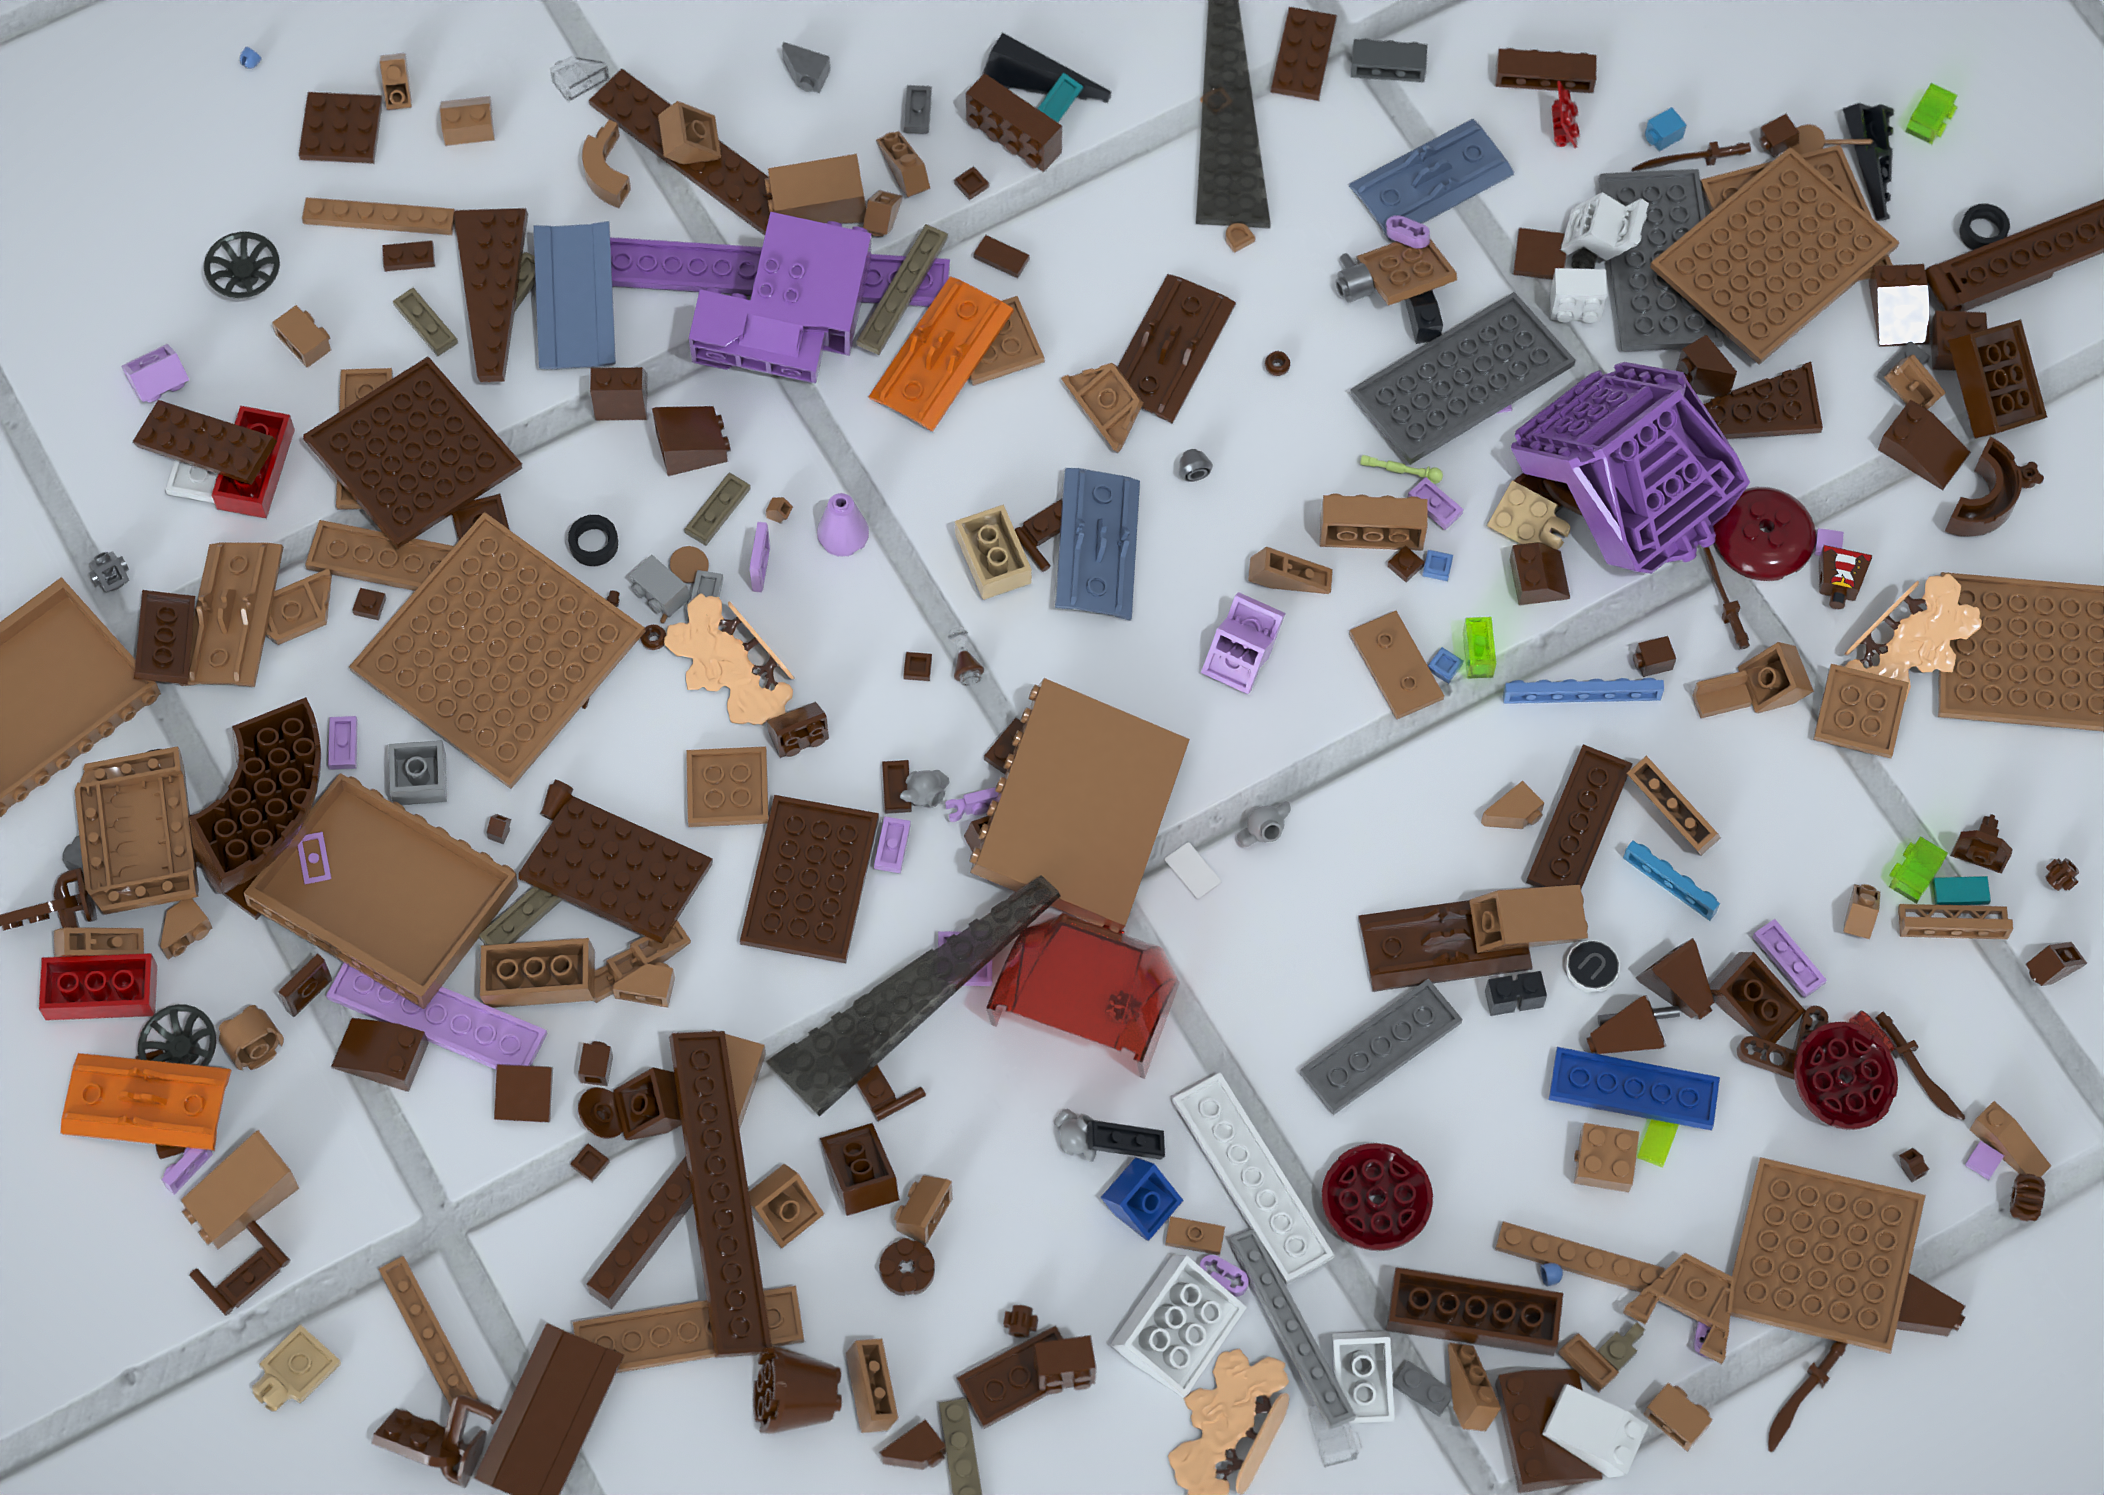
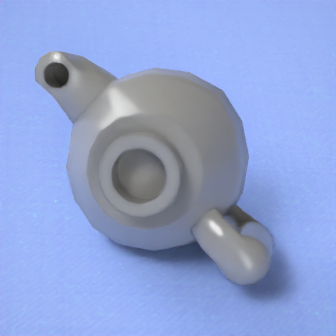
M940 770L913 771L906 779L907 790L901 793L900 798L906 802H912L914 805L925 806L928 804L932 808L936 807L945 796L944 789L950 783L949 777Z
M1285 801L1277 808L1261 806L1255 809L1248 818V828L1237 834L1239 843L1243 847H1248L1256 841L1273 842L1279 839L1284 829V819L1291 811L1290 803Z
M1064 1109L1054 1122L1060 1131V1147L1069 1155L1084 1153L1085 1158L1093 1162L1097 1154L1096 1150L1088 1149L1087 1123L1093 1119L1086 1114H1081L1077 1119L1075 1113L1069 1109Z

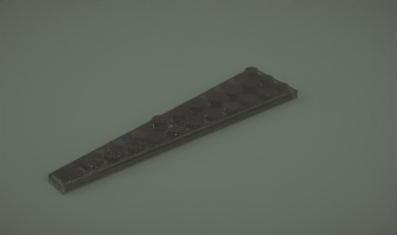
M1208 0L1196 224L1230 226L1234 223H1242L1251 228L1270 229L1271 222L1239 0Z
M1040 875L1010 895L1007 900L994 906L989 914L980 920L975 919L969 923V927L958 935L954 933L946 939L947 942L936 950H929L873 988L871 992L864 994L854 1001L852 1007L843 1013L839 1011L830 1017L832 1020L819 1029L817 1027L808 1032L809 1036L797 1044L795 1042L768 1059L766 1063L820 1117L1061 896L1059 891Z

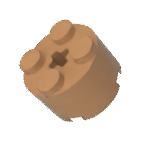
M256 1005L248 1006L241 1014L232 1020L224 1021L219 1026V1031L221 1032L219 1043L239 1070H243L242 1067H249L250 1070L265 1065L277 1054L275 1049L278 1044L282 1047L284 1043L283 1035L264 1010L258 1009Z

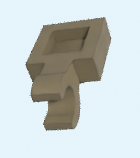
M1636 1322L1624 1337L1616 1332L1598 1352L1619 1372L1636 1355L1637 1350L1632 1345L1642 1337L1645 1329Z

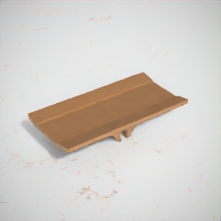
M222 542L209 544L193 620L188 685L180 684L181 686L236 684L239 686L255 687L284 548L282 544Z

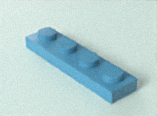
M1635 841L1628 845L1623 859L1710 921L1714 917L1720 903L1713 894L1708 891H1702L1691 878L1685 875L1682 876L1673 870L1670 863L1655 857L1645 845L1637 844Z

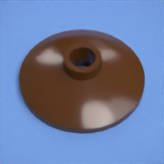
M595 1087L582 1094L578 1102V1113L584 1126L591 1133L601 1138L611 1139L619 1136L623 1129L614 1093L605 1088Z

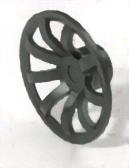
M235 232L222 237L210 247L204 260V273L209 285L220 294L231 298H248L265 291L276 279L280 268V259L276 247L266 237L253 232ZM248 238L260 242L250 256L247 253ZM241 239V256L236 255L228 242ZM222 246L232 261L229 262L226 259L214 256L215 252ZM267 247L273 257H264L257 261L260 252ZM216 263L228 270L217 271L211 275L210 264ZM266 264H274L270 276L263 271H259V269ZM222 277L231 278L225 289L220 287L215 281ZM258 278L266 281L260 287L253 290L252 286L257 283ZM237 285L240 288H246L247 292H232V289Z
M186 1004L168 1006L153 1015L141 1031L138 1041L139 1060H147L146 1049H158L165 1051V1053L151 1061L164 1062L171 1060L169 1063L191 1065L199 1056H202L205 1059L200 1066H208L216 1048L214 1025L203 1011L194 1006ZM178 1012L191 1013L186 1021L184 1031L179 1024ZM170 1014L173 1034L169 1033L158 1023L161 1018ZM200 1017L207 1028L199 1030L192 1035L193 1025L196 1019ZM151 1029H155L167 1039L166 1043L146 1042ZM209 1035L210 1044L207 1051L200 1048L198 1040Z

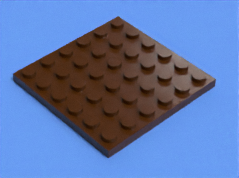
M429 356L303 435V440L397 549L522 469L521 461Z

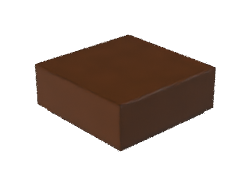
M974 166L954 179V184L969 200L989 188V182Z
M906 652L904 679L930 681L932 654Z
M588 1143L570 1165L593 1183L610 1163V1160Z

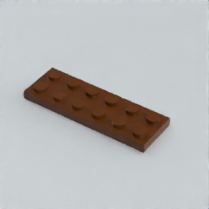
M161 400L156 402L132 441L138 448L252 485L277 443L270 435Z
M1582 745L1526 883L1538 888L1580 885L1582 890L1627 780V772L1631 770L1633 763L1587 745Z

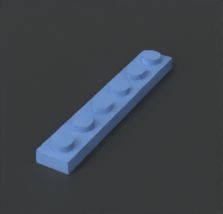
M1619 678L1615 681L1591 679L1579 682L1574 679H1567L1562 682L1539 680L1528 683L1515 680L1505 684L1503 702L1504 704L1661 701L1664 692V681L1654 678H1644L1642 680Z

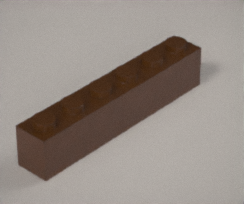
M686 1156L587 1283L589 1294L610 1309H613L693 1205Z

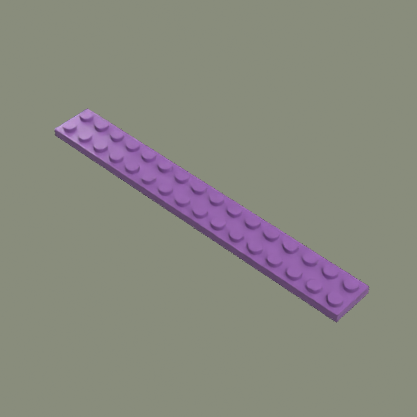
M610 237L612 286L699 292L700 289L715 288L720 290L721 293L752 295L762 247ZM871 254L862 302H880L906 256ZM936 258L909 305L930 307L949 278L950 259Z

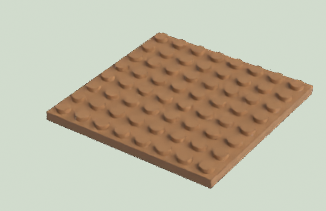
M484 512L353 661L349 668L357 676L512 789L646 630L641 624Z

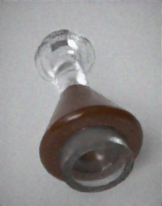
M955 627L949 631L950 635L948 636L949 641L955 642L958 652L954 678L964 686L974 685L981 680L984 667L968 652L965 638L969 635L968 631L964 630V627Z

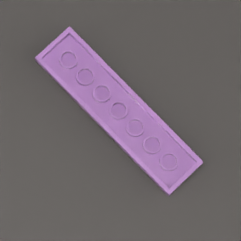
M343 963L326 995L328 1000L378 1021L402 1024L424 1031L429 1042L496 1070L497 1064L531 1066L547 1036V1030L444 987L439 989L426 1008L423 1009L346 963Z

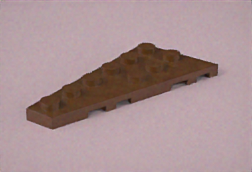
M1811 362L1805 363L1802 367L1793 371L1791 369L1784 371L1777 377L1765 378L1731 391V394L1724 397L1712 398L1710 402L1703 404L1726 439L1821 433L1823 429Z

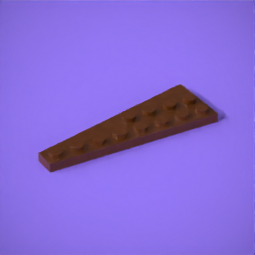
M526 208L454 210L477 377L480 382H505L528 212Z

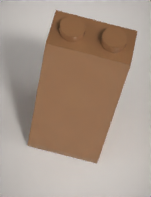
M857 154L768 168L769 178L765 179L767 194L772 193L773 198L768 200L770 212L821 223H827L828 221L864 223L866 204Z
M1580 885L1497 890L1470 899L1477 953L1573 943L1587 939L1588 924L1585 920L1584 897L1581 893Z
M257 1130L181 1199L185 1207L182 1213L191 1225L195 1222L199 1225L201 1230L198 1233L207 1245L213 1243L217 1249H220L244 1231L251 1221L260 1219L300 1188L289 1167L260 1131Z

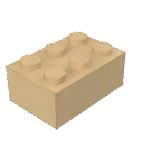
M1004 504L955 521V536L983 600L1031 584L1032 569Z

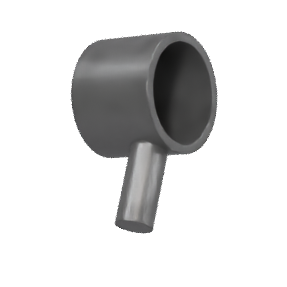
M1348 253L1341 255L1340 260L1346 269L1339 271L1338 279H1336V287L1340 296L1348 302H1352L1373 294L1374 284L1366 265L1363 263L1355 265Z

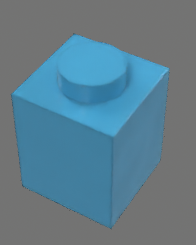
M1671 107L1648 120L1645 136L1647 141L1660 152L1683 139L1687 124Z

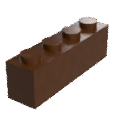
M1498 48L1495 87L1558 91L1557 81H1560L1564 89H1568L1569 92L1593 93L1596 83L1597 55L1564 53L1562 51L1546 52L1535 49L1515 50L1514 48Z

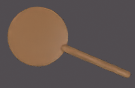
M1807 124L1797 127L1799 131V144L1793 146L1792 149L1800 155L1823 149L1825 144H1871L1872 140L1825 139L1824 133L1819 127Z
M684 546L677 549L670 559L671 572L684 583H694L697 570L708 571L709 568L707 556L703 551L693 546ZM664 613L660 620L662 624L665 623L667 619V616Z

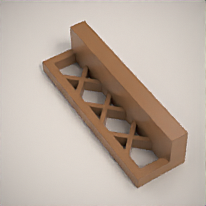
M1899 904L1900 937L2008 939L2013 931V919H2008L2007 906ZM1906 912H1915L1920 917H1906ZM1935 913H1943L1947 918L1931 916ZM1962 913H1964V914H1970L1973 918H1958V917H1959ZM1989 914H2000L2001 919L1984 918Z

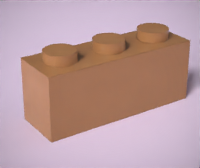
M856 1340L845 1354L861 1433L888 1431L898 1420V1414L883 1340Z

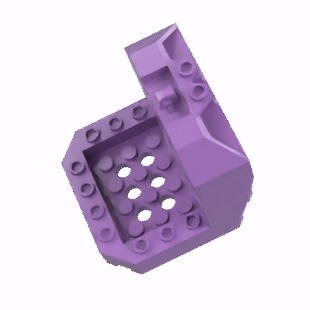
M1622 362L1614 365V372L1603 375L1601 370L1589 374L1522 425L1515 432L1514 436L1517 442L1512 443L1511 450L1524 474L1567 483L1607 564L1652 574L1667 562L1678 560L1689 562L1697 556L1696 546L1701 545L1703 548L1711 546L1715 542L1716 536L1713 525L1728 514L1750 484V481L1736 452L1687 381L1683 372Z

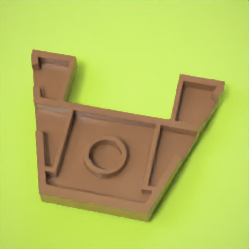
M1684 1253L1650 1286H1647L1637 1298L1628 1303L1623 1313L1646 1325L1656 1304L1660 1301L1711 1327L1699 1353L1723 1364L1726 1357L1736 1278Z

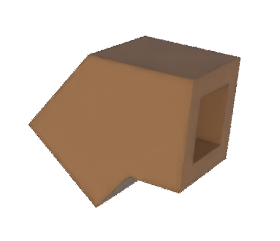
M772 497L766 509V517L782 523L783 520H787L793 506L784 497Z

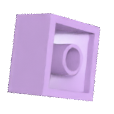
M168 344L121 366L142 402L156 401L161 398L162 393L168 390H179L185 386L184 382L189 381L177 353Z

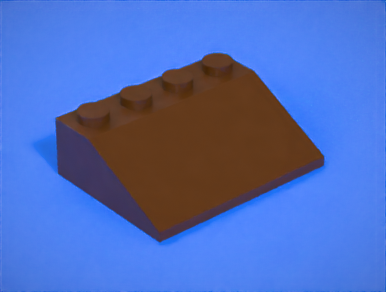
M2021 319L1948 340L1974 439L1997 434L2047 418Z
M1575 1369L1525 1370L1500 1374L1497 1377L1495 1387L1501 1406L1500 1410L1518 1493L1603 1479L1600 1471L1542 1434L1564 1385L1568 1384L1583 1391L1580 1375Z

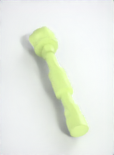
M1362 455L1360 465L1378 466L1386 468L1387 471L1401 474L1405 472L1419 475L1422 478L1426 477L1433 484L1439 483L1443 478L1442 471L1436 467L1430 469L1428 466L1427 469L1408 467L1403 463L1380 461L1367 455Z

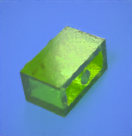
M1931 83L1910 117L1905 132L1932 145L1937 136L1941 138L1948 125L1945 123L1947 118L1952 120L1958 109V106L1955 105L1958 95Z
M1492 617L1465 618L1462 632L1467 679L1493 678L1496 668Z
M1921 836L1916 844L1910 842L1902 855L1906 858L1901 865L1897 862L1889 875L1893 878L1889 888L1917 904L1944 863L1948 852Z

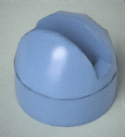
M245 47L240 54L241 64L249 69L258 65L262 59L260 55L249 47Z
M1556 1263L1541 1265V1276L1546 1287L1561 1281L1563 1270L1560 1265Z

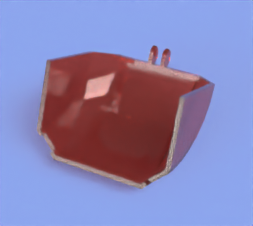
M1061 913L1055 917L1029 925L1019 934L997 979L986 1010L991 1025L996 1027L1003 1008L1006 1007L1005 1011L1008 1013L1019 1015L1117 1051H1121L1124 1048L1135 1054L1133 1060L1138 1063L1139 1076L1145 1079L1180 982L1164 949L1127 936L1125 931L1119 930V932L1110 930L1108 925L1104 924L1101 927Z

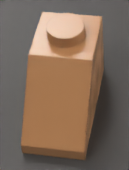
M878 190L868 200L863 228L869 230V233H872L874 236L887 235L893 228L903 196Z
M1521 781L1483 812L1481 823L1486 827L1523 829L1528 824L1534 825L1541 819L1544 802L1524 781Z
M657 962L654 965L646 963L614 983L613 992L615 999L668 1008L675 981L674 969L665 963Z

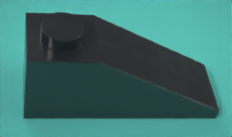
M1430 290L1405 299L1415 343L1431 342L1441 336L1443 322L1433 291Z

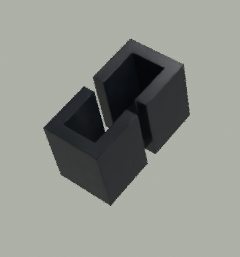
M1541 971L1518 974L1516 980H1513L1512 975L1488 979L1485 988L1490 1016L1513 1013L1517 1005V997H1521L1518 1006L1519 1011L1543 1008L1547 998Z

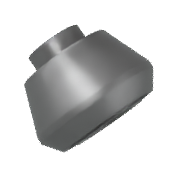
M1197 449L1187 450L1180 458L1179 476L1188 482L1201 480L1210 474L1213 464L1202 451Z

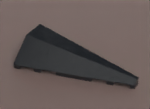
M1003 32L993 46L983 74L985 73L1009 90L1010 87L1026 89V92L1048 95L1064 72L1083 86V90L1078 95L1079 99L1095 98L1102 99L1104 103H1108L1111 98L1110 90Z
M1857 103L1843 108L1844 116L1852 139L1872 140L1871 144L1853 145L1876 220H1888L1890 215L1887 213L1886 202L1891 200V194L1887 192V183L1891 181L1892 148L1889 144V136L1893 134V127L1889 126V118L1894 115V109L1882 104L1871 107Z

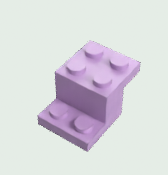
M1238 592L1234 597L1227 618L1216 630L1201 673L1249 694L1259 669L1271 654L1286 613Z

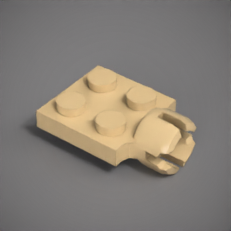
M1511 481L1487 524L1489 528L1519 544L1539 542L1557 550L1563 545L1564 541L1554 535V531L1567 537L1571 528L1568 522L1555 515L1558 507L1557 504L1514 481Z
M300 1324L259 1363L260 1368L265 1373L253 1385V1394L260 1403L265 1402L267 1404L265 1408L273 1412L277 1411L289 1399H294L301 1404L341 1365V1362Z

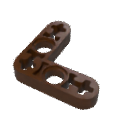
M1816 1005L1810 1006L1803 1013L1793 1050L1755 1036H1747L1738 1044L1737 1055L1745 1063L1795 1080L1794 1062L1798 1048L1802 1043V1038L1807 1037L1818 1027L1828 1024V1013L1824 1008ZM1816 1014L1819 1022L1814 1026L1813 1030H1809L1813 1022L1811 1016ZM1749 1044L1753 1046L1752 1050L1755 1051L1752 1055L1748 1054V1049L1746 1048ZM1763 1049H1766V1052L1763 1055V1059H1760V1057L1762 1056L1761 1052L1763 1051ZM1770 1053H1779L1782 1056L1783 1063L1781 1065L1773 1064L1769 1058Z

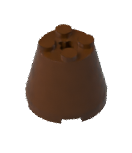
M764 1347L758 1358V1365H762V1368L759 1370L757 1380H754L753 1386L754 1419L757 1422H761L760 1433L774 1434L829 1422L833 1419L835 1411L841 1410L842 1396L838 1394V1384L841 1380L840 1367H834L832 1364L778 1347Z

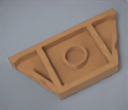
M1113 363L1102 365L1098 369L1084 370L1081 374L1063 376L1061 378L1099 431L1114 451L1120 452L1144 403Z
M329 568L274 592L266 637L280 645L327 625L332 581Z

